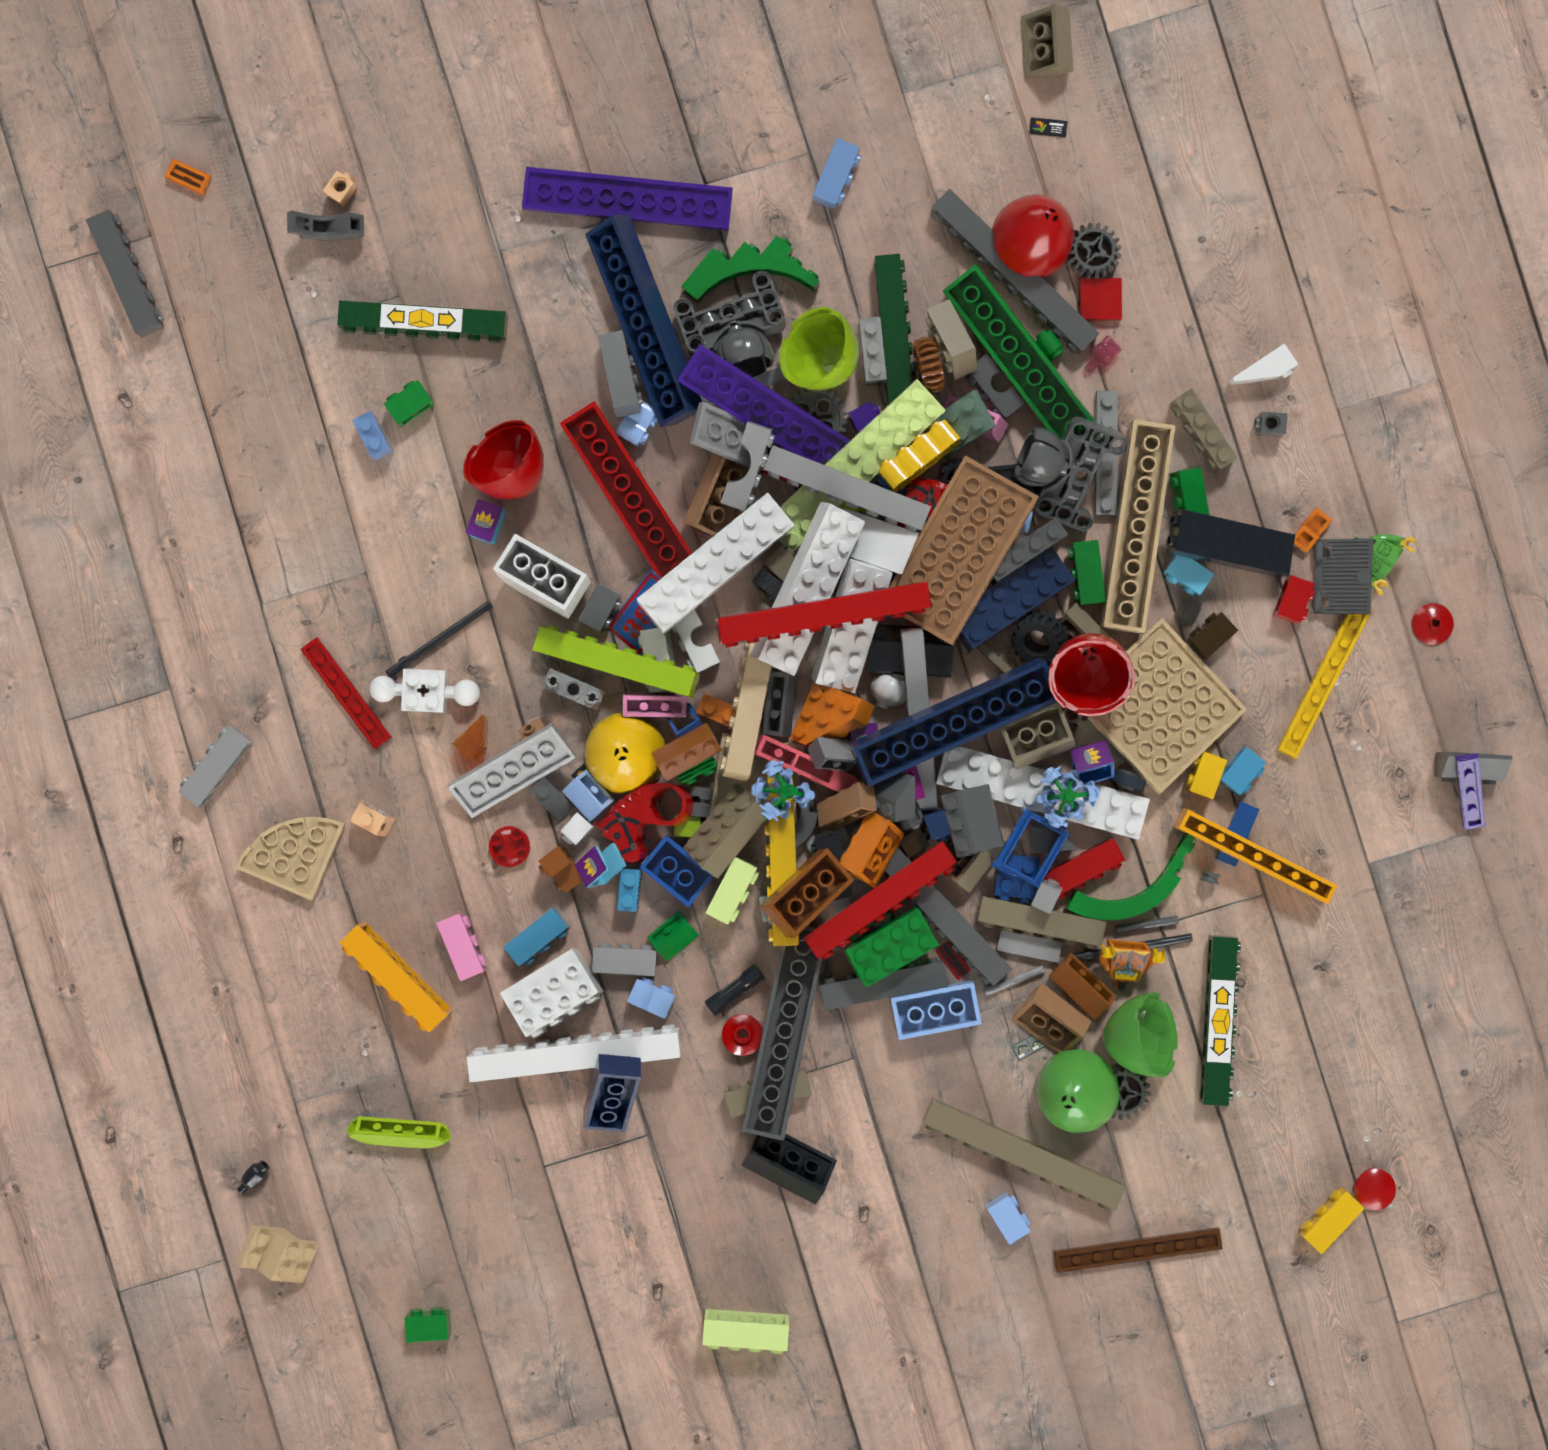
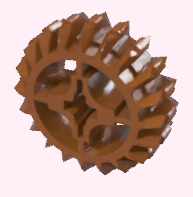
M922 337L915 340L913 343V355L919 381L929 393H938V391L944 389L945 381L937 344L932 337Z

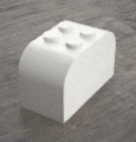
M514 534L493 568L496 575L507 585L565 618L571 616L591 583L587 574L517 534Z

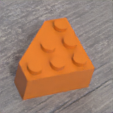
M814 682L790 739L807 747L816 738L821 736L827 737V739H842L850 735L849 732L857 728L861 729L868 724L875 705L832 687Z

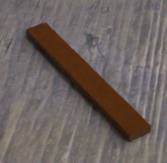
M1215 1227L1054 1250L1053 1254L1056 1272L1061 1273L1222 1250L1223 1248L1220 1228Z

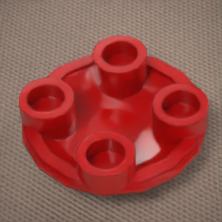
M504 826L496 830L489 841V853L492 859L498 865L504 867H515L522 864L530 851V841L526 833L514 826Z
M1372 1167L1359 1175L1353 1186V1191L1361 1205L1367 1209L1380 1210L1392 1203L1396 1194V1185L1389 1173Z

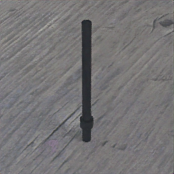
M488 600L408 656L404 655L398 659V663L385 671L386 674L391 678L402 669L412 666V662L493 608L492 604Z
M1191 933L1142 941V943H1146L1148 948L1151 949L1191 942L1193 937ZM1084 949V952L1073 953V955L1080 961H1094L1095 958H1098L1102 949Z

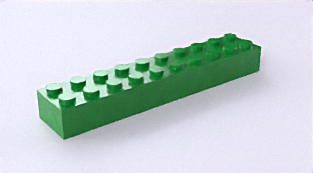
M973 265L943 290L944 294L950 299L953 306L1048 430L1055 433L1062 440L1070 420L1074 417H1082L1098 423L978 265ZM1081 424L1076 425L1073 431L1081 432L1084 426ZM1102 432L1095 433L1093 439L1099 436Z

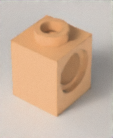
M336 171L323 192L328 198L344 208L358 187L354 183L355 179L348 173L344 172V174ZM340 184H346L345 190L337 191Z

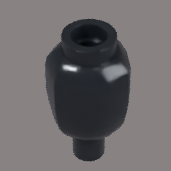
M263 1160L253 1163L241 1178L242 1184L237 1188L238 1192L244 1194L248 1189L259 1186L268 1175L269 1165Z

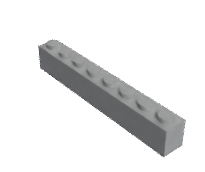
M774 445L764 467V470L768 471V476L779 479L780 476L788 478L787 483L797 487L799 484L806 485L807 491L818 494L819 491L827 494L826 498L836 502L842 499L847 501L846 506L856 510L860 506L866 509L865 513L874 517L881 514L886 516L885 521L895 525L899 521L906 524L905 529L917 532L918 529L922 530L931 508L927 504Z

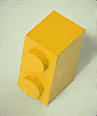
M1203 752L1192 763L1194 769L1192 774H1188L1186 778V791L1207 799H1214L1227 760Z

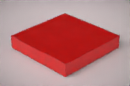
M1080 278L1079 314L1086 321H1121L1122 278Z

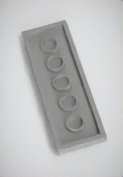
M551 723L448 783L447 788L470 817L473 818L575 759L576 753L555 725Z

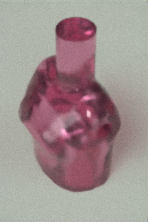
M1106 335L1090 350V355L1093 359L1084 368L1089 373L1098 365L1106 368L1122 349L1112 338Z

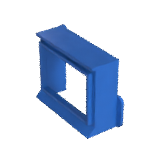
M1022 806L1021 811L1023 813L997 858L993 857L991 860V865L1005 874L1012 873L1039 888L1070 833L1066 831L1067 827L1062 825L1059 828L1053 827L1048 823L1049 819H1045ZM1031 818L1059 833L1034 879L1005 864Z

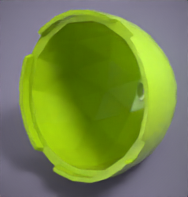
M816 307L800 315L791 324L792 330L781 343L779 363L783 375L794 385L808 390H827L841 385L852 376L858 364L859 344L854 330L841 313L829 307Z

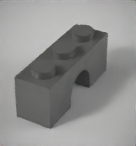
M988 354L977 361L978 370L967 374L965 377L972 387L975 385L980 391L979 395L982 400L992 406L991 411L1001 415L1004 420L1008 419L1025 404L1013 387L1002 393L992 388L991 379L998 374L999 369Z

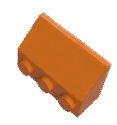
M872 812L863 818L858 832L852 837L851 844L842 855L840 863L850 875L874 889L905 834L892 821Z

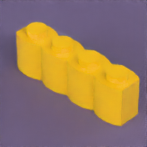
M945 419L941 422L936 421L929 428V432L916 436L912 445L902 447L896 453L897 456L892 460L887 459L880 465L879 475L893 492L897 493L912 480L920 476L961 443V438Z

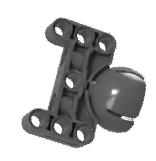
M765 271L755 273L752 279L754 293L696 313L688 299L681 298L674 303L675 316L690 357L695 352L692 348L701 344L751 377L764 373L767 368L772 366L774 352L766 336L782 332L785 329L786 322L784 311L769 273ZM762 282L767 283L765 286H759ZM768 300L774 301L771 304H765ZM683 309L688 310L686 313H679ZM728 314H734L731 318L725 317ZM779 318L780 321L772 322V319ZM689 327L695 328L693 331H686Z
M1074 417L1070 420L1062 440L1048 429L1035 427L1028 434L1017 459L1018 465L1014 469V477L1025 485L1040 486L1037 493L1039 499L1035 504L1039 515L1051 520L1057 517L1061 524L1079 531H1087L1092 527L1093 519L1089 510L1080 505L1104 452L1106 451L1118 456L1123 455L1128 450V442L1122 433L1082 417ZM1081 424L1084 426L1081 432L1073 431L1076 425ZM1102 432L1103 437L1100 440H1094L1093 436L1095 433ZM1116 440L1123 441L1122 445L1117 448L1112 446L1113 442ZM1083 470L1086 472L1082 478L1075 477L1078 471ZM1043 501L1050 502L1046 508L1039 507V504ZM1061 509H1068L1069 511L1066 515L1058 514ZM1081 516L1088 517L1084 523L1077 522Z

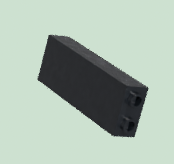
M1184 509L1174 511L1170 516V533L1166 539L1167 553L1278 578L1290 575L1295 534Z

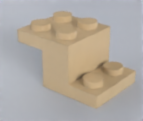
M252 1224L236 1264L240 1268L257 1269L271 1281L303 1283L319 1244L311 1240L298 1239L285 1228Z

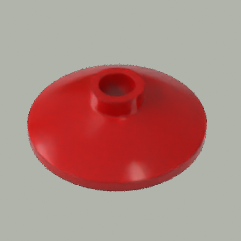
M1437 603L1421 606L1412 618L1413 633L1421 642L1429 645H1436L1446 641L1454 628V620L1450 611ZM1433 620L1438 621L1437 627L1432 625Z
M737 1014L726 1021L722 1029V1041L728 1051L738 1056H747L757 1051L760 1047L763 1028L755 1017L748 1014ZM739 1031H746V1037H740Z

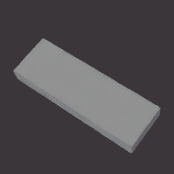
M1000 929L996 950L1058 963L1062 942Z

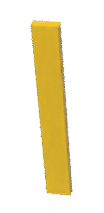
M1345 614L1276 750L1293 759H1297L1370 614Z

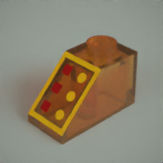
M481 715L452 743L469 762L474 760L478 762L486 754L484 750L487 748L488 718L485 715Z

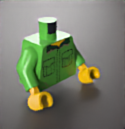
M1377 534L1367 538H1373L1372 588L1376 589L1378 595H1383V591L1379 587L1384 586L1389 589L1384 579L1404 551L1402 547H1405L1409 552L1414 551L1408 545L1412 542L1418 544L1415 538L1407 537L1405 539L1393 534Z

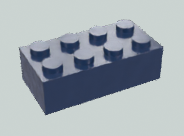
M598 1054L584 1105V1129L626 1132L641 1081V1058Z

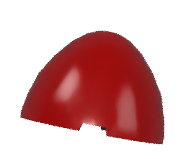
M1032 194L1013 200L1000 210L992 226L993 246L997 255L1008 268L1025 277H1047L1055 273L1067 260L1074 241V226L1068 211L1060 202L1046 195Z
M523 420L506 421L488 430L485 433V438L478 445L474 444L471 447L463 464L464 478L477 490L493 498L503 500L522 499L532 494L542 480L544 453L539 438L530 425L526 424Z
M1087 633L1073 637L1063 644L1052 660L1048 680L1054 698L1062 707H1067L1077 712L1078 715L1098 716L1112 712L1124 704L1125 699L1134 688L1135 673L1134 666L1127 652L1118 642L1102 634Z

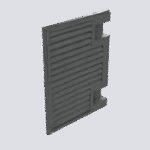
M1373 538L1318 539L1314 550L1315 594L1312 602L1313 613L1371 614ZM1323 547H1330V557H1323ZM1321 597H1328V607L1321 606Z

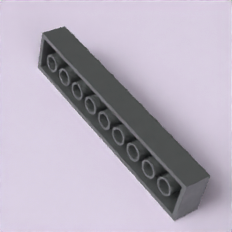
M806 926L799 933V945L781 946L742 1132L785 1140L822 964V957L817 960L803 938L817 928Z

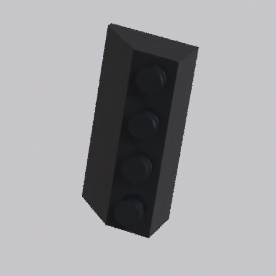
M877 624L868 650L867 672L904 675L901 629L918 627ZM923 629L927 676L951 678L954 645Z
M788 1134L785 1135L784 1141L756 1135L741 1166L816 1205L825 1192L837 1160Z

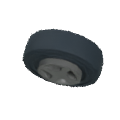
M1114 769L1115 777L1109 779L1115 783L1114 785L1132 792L1135 790L1143 792L1146 781L1140 779L1139 775L1123 769Z

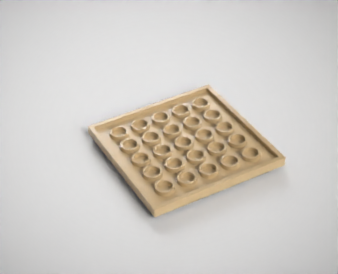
M1163 618L1159 619L1126 650L1134 666L1135 682L1134 688L1125 699L1124 704L1104 715L1086 716L1157 794H1161L1247 710Z

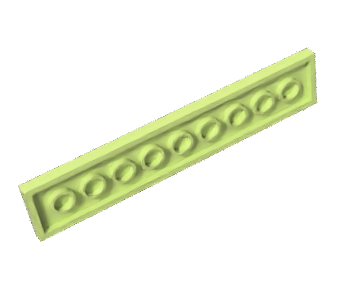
M916 379L825 465L869 482L879 473L880 465L885 460L895 458L898 450L904 446L907 447L916 436L921 434L946 410ZM802 485L779 506L795 525L779 541L785 547L788 546L794 551L801 545L820 502L830 503L839 507L845 501L839 499L838 502L826 498V493L819 491L818 494L807 491L806 485Z

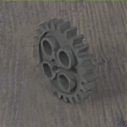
M799 388L800 395L793 392L794 400L787 398V400L797 406L805 405L808 413L811 415L812 413L815 414V417L831 414L832 418L820 419V421L828 422L831 428L837 432H846V429L841 427L848 423V421L843 420V417L848 415V413L841 411L846 405L838 404L841 397L833 398L835 391L828 394L827 390L807 389L805 392L803 388ZM821 401L826 402L828 405V411L825 413L820 412L817 408L818 403Z

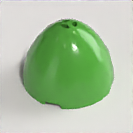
M1151 992L1127 1000L1111 1015L1103 1031V1043L1110 1056L1124 1068L1136 1074L1161 1078L1168 1076L1175 1065V1061L1172 1058L1173 1051L1178 1048L1177 1030L1169 1004L1159 998L1161 997L1159 993Z
M1084 1049L1061 1051L1052 1056L1043 1065L1036 1084V1098L1044 1116L1056 1127L1071 1133H1085L1096 1130L1113 1116L1118 1107L1120 1092L1114 1070L1101 1056ZM1067 1095L1066 1101H1062V1098ZM1071 1096L1075 1098L1076 1103L1071 1101ZM1065 1105H1070L1072 1108H1066Z

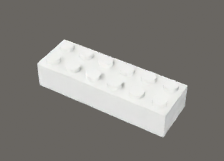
M848 558L836 597L888 588L893 573L887 569ZM868 618L863 619L864 623L858 625H851V622L843 623L841 628L830 629V625L826 626L811 675L813 681L820 685L855 693L878 621L872 622V619Z

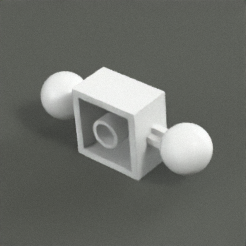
M403 669L402 684L395 683L388 676H378L370 684V694L376 701L388 702L394 696H402L401 711L447 713L448 698L455 699L462 706H471L478 701L480 689L472 680H461L455 686H448L449 672L444 670ZM424 686L429 689V693H426L425 697L421 693V689Z

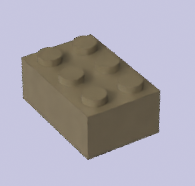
M950 299L928 308V318L925 319L929 328L927 333L929 337L935 340L940 358L943 357L945 360L944 366L947 373H952L956 380L977 371L975 346Z
M1058 702L1000 727L1016 769L1076 747L1073 735Z

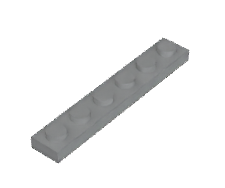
M1097 390L1096 421L1098 424L1118 431V391ZM1103 433L1097 436L1096 440H1100L1103 437ZM1118 440L1113 442V447L1117 448ZM1105 451L1095 472V516H1116L1117 455Z

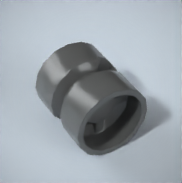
M687 785L686 789L690 792L693 799L691 816L708 817L711 811L708 801L712 800L713 788ZM697 796H700V802H696Z

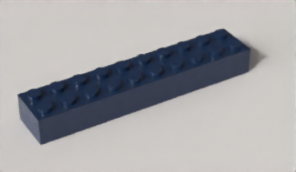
M612 215L587 232L585 236L660 427L677 425L697 413L698 405L702 402L699 394L677 381L687 361L630 215Z
M1040 658L1034 659L849 743L848 745L863 781L868 786H872L1056 702L1057 700L1054 698L1049 686V667L1047 662Z

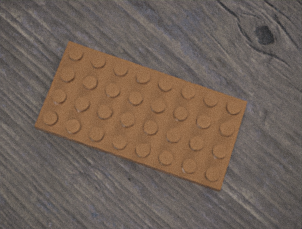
M965 456L915 541L902 575L897 573L890 587L928 582L931 607L925 608V613L913 614V611L905 612L903 617L947 643L954 645L1037 503L1039 496Z

